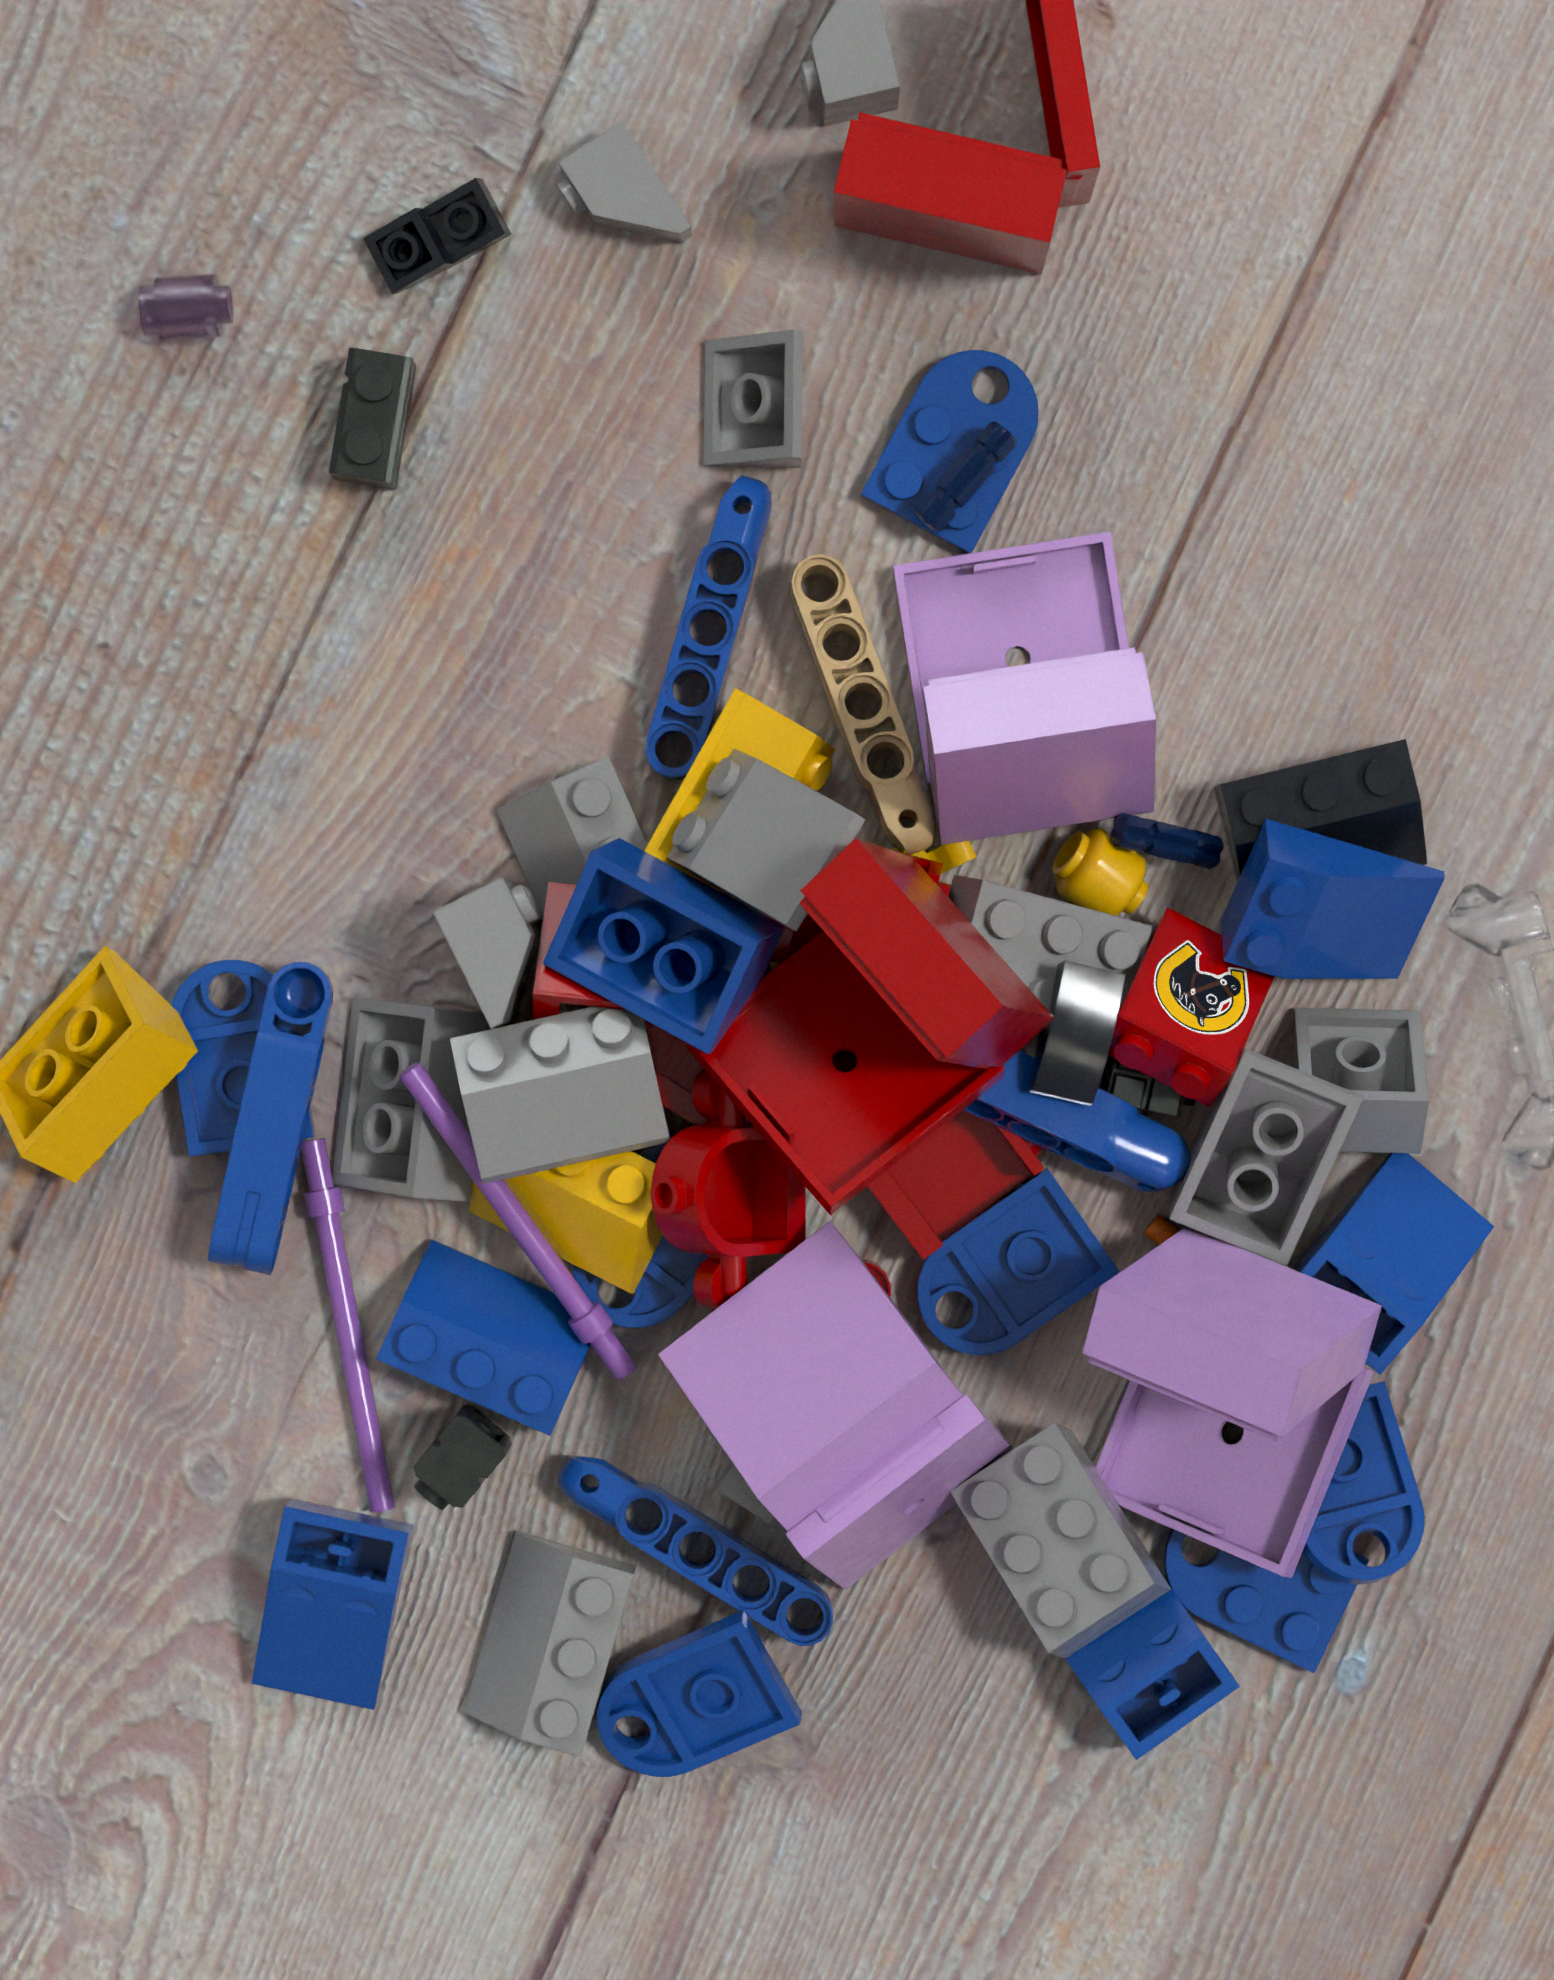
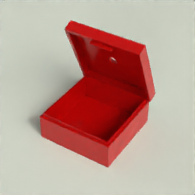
M1025 0L1050 156L859 112L858 121L853 119L850 121L834 188V226L1042 275L1058 208L1090 203L1100 170L1074 0Z
M856 838L800 890L805 896L799 902L800 905L823 931L761 979L759 985L712 1053L706 1054L686 1043L687 1050L829 1215H832L1001 1080L1005 1070L1003 1065L1054 1019V1016L912 856ZM845 1050L853 1053L857 1059L856 1067L849 1072L838 1071L832 1064V1058L837 1052Z

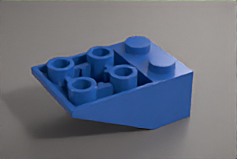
M1390 1153L1292 1269L1382 1305L1365 1363L1371 1370L1381 1375L1422 1327L1495 1226L1409 1153Z
M291 1499L284 1506L273 1556L252 1684L375 1710L414 1524Z
M1172 1589L1065 1658L1136 1760L1240 1687Z

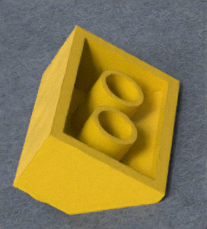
M737 688L731 694L644 850L708 886L710 885L668 859L667 855L674 846L672 838L677 826L686 815L695 812L707 793L706 784L713 768L722 759L728 758L733 749H736L761 760L809 788L818 791L830 775L832 769V759L830 758L836 750L818 735Z
M104 946L0 1060V1114L20 1157L77 1183L89 1168L102 1158L106 1150L127 1127L145 1111L146 1107L164 1087L185 1068L189 1060L198 1052V1049L178 1011L114 950Z
M629 1151L504 1179L560 1258L634 1294L663 1236L656 1223L650 1198L652 1176L656 1163ZM473 1181L469 1212L510 1232Z

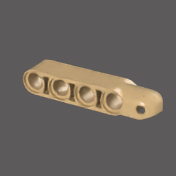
M827 555L809 556L802 560L793 572L790 588L791 603L859 783L869 792L884 835L905 854L911 855L920 852L933 844L936 836V823L914 763L913 749L847 572L842 564ZM822 574L832 579L836 585L837 592L827 601L816 602L805 596L801 584L811 575ZM833 633H847L855 639L859 651L849 660H834L824 650V640ZM863 690L870 692L879 701L880 711L871 719H856L846 709V698L855 691ZM879 749L891 750L901 760L902 770L893 778H878L868 768V756ZM909 818L914 823V826L912 828H904L900 825L899 819Z

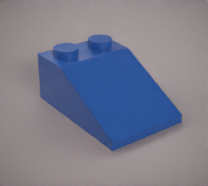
M1265 818L1221 918L1223 959L1225 962L1283 979H1398L1445 879L1444 871Z

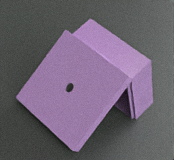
M1111 531L893 566L926 785L931 784L941 845L1115 818L1121 813L1136 815L1154 812L1156 716L1143 652L1136 653L1135 647L1129 648ZM1014 647H1021L1028 652L1030 663L1008 667L1005 660L1006 654Z
M831 1221L658 1354L757 1499L788 1531L786 1536L803 1559L845 1590L954 1507L957 1503L950 1493L951 1490L1014 1449L1001 1431L968 1395L965 1394L963 1396L859 1255Z
M1187 1226L1101 1285L1082 1353L1090 1356L1088 1363L1130 1380L1095 1467L1118 1505L1280 1576L1292 1578L1375 1372L1366 1368L1365 1363L1382 1305ZM1227 1421L1243 1427V1436L1236 1444L1230 1445L1222 1438L1221 1430Z

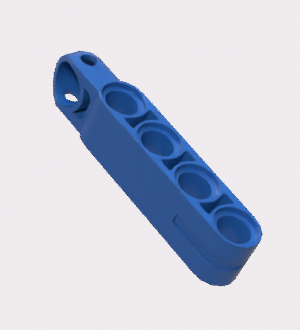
M741 475L721 498L709 543L702 549L697 559L647 736L645 753L648 762L658 775L666 779L679 780L685 778L709 736L770 518L772 499L767 484L761 480ZM739 502H747L752 507L746 514H739L734 508ZM722 552L737 555L744 565V572L741 578L730 585H720L714 582L707 572L710 560ZM706 612L721 616L727 625V632L723 640L712 646H703L697 643L690 633L694 619ZM698 673L708 681L710 686L709 695L701 705L686 707L675 699L673 694L674 685L682 675ZM671 733H680L686 736L693 747L689 761L678 768H670L661 764L656 755L659 741L665 735Z
M293 962L285 965L273 975L268 985L211 1236L208 1262L230 1267L236 1265L245 1267L248 1271L266 1275L272 1274L289 1206L333 1002V986L329 976L320 967L312 963Z
M1018 1051L1003 1065L1005 1068L1003 1078L963 1109V1111L1020 1136L1076 1164L1109 1176L1138 1191L1154 1193L1167 1190L1183 1180L1189 1168L1190 1152L1181 1135L1173 1129L1139 1114L1133 1105L1115 1095L1098 1088L1093 1104L1088 1106L1029 1092L1034 1057Z
M585 1456L568 1457L557 1479L563 1494L575 1505L617 1530L628 1542L737 1610H744L747 1616L791 1643L799 1646H812L822 1641L829 1634L833 1624L832 1602L828 1594L819 1585L663 1488L651 1483H641L604 1459ZM593 1475L598 1479L599 1484L595 1487H589L584 1484L583 1477ZM639 1498L653 1500L662 1511L661 1522L650 1530L635 1528L629 1522L626 1511L632 1501ZM691 1532L706 1533L713 1539L716 1545L715 1554L703 1563L688 1561L680 1550L681 1540ZM746 1565L761 1567L770 1579L766 1590L757 1596L741 1594L733 1583L735 1573ZM808 1598L821 1606L823 1616L816 1626L810 1629H800L789 1622L786 1615L787 1610L798 1599Z

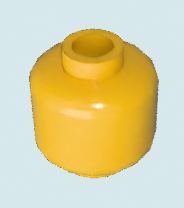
M1104 828L1091 829L1085 834L1077 831L1071 835L1059 850L1052 865V872L1057 876L1056 889L1059 895L1070 904L1114 916L1119 915L1122 911L1127 915L1133 913L1144 900L1149 888V884L1143 880L1146 873V860L1142 853L1114 846L1110 840L1111 832Z

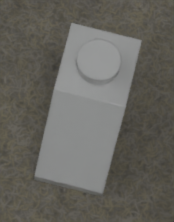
M620 121L558 162L565 179L557 183L556 186L576 216L587 211L595 225L683 243L692 237L690 224L623 121Z

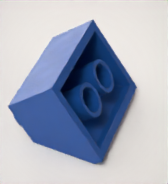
M618 838L590 852L542 964L706 1054H710L714 1051L759 985L785 927Z
M432 1239L399 1305L376 1359L550 1436L591 1344L581 1343L568 1324L571 1316L552 1291Z

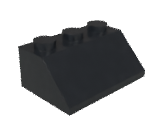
M1406 739L1251 776L1214 787L1237 882L1265 818L1421 865L1427 864L1421 800Z

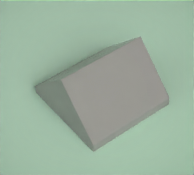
M793 329L705 340L704 466L801 468L802 330Z

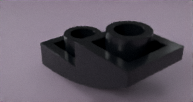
M474 178L425 208L412 209L364 237L363 240L391 293L397 294L476 255L510 236L511 232L483 179Z
M1066 960L1057 965L1049 1011L1054 1016V1019L1039 1032L1029 1092L1088 1106L1093 1104L1111 1046L1126 974Z

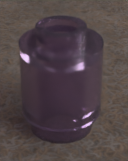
M216 273L156 277L154 284L140 285L139 313L143 333L145 336L158 335L161 341L221 337L223 324L233 323L234 319L230 285L220 286Z

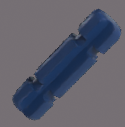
M995 421L989 423L976 438L978 444L975 448L969 446L937 483L936 486L939 489L934 494L930 491L917 506L915 514L931 530L935 532L942 531L954 518L956 513L953 510L957 506L962 508L993 473L995 470L993 464L997 460L1002 462L1015 447V437L1001 424Z
M1121 813L1115 817L1113 829L1110 833V840L1114 846L1186 864L1190 863L1207 869L1218 866L1220 863V853L1224 849V843L1219 836L1151 819H1144L1126 813Z

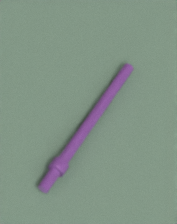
M416 1062L406 1068L399 1075V1078L571 1316L568 1324L581 1343L591 1344L616 1380L629 1375L637 1365L610 1329L613 1321L600 1302L590 1301L504 1180L482 1184L469 1130L420 1062Z
M325 1138L303 1142L301 1147L309 1192L303 1193L308 1218L314 1217L370 1512L386 1511L395 1508L339 1215V1212L345 1211L341 1187H334Z

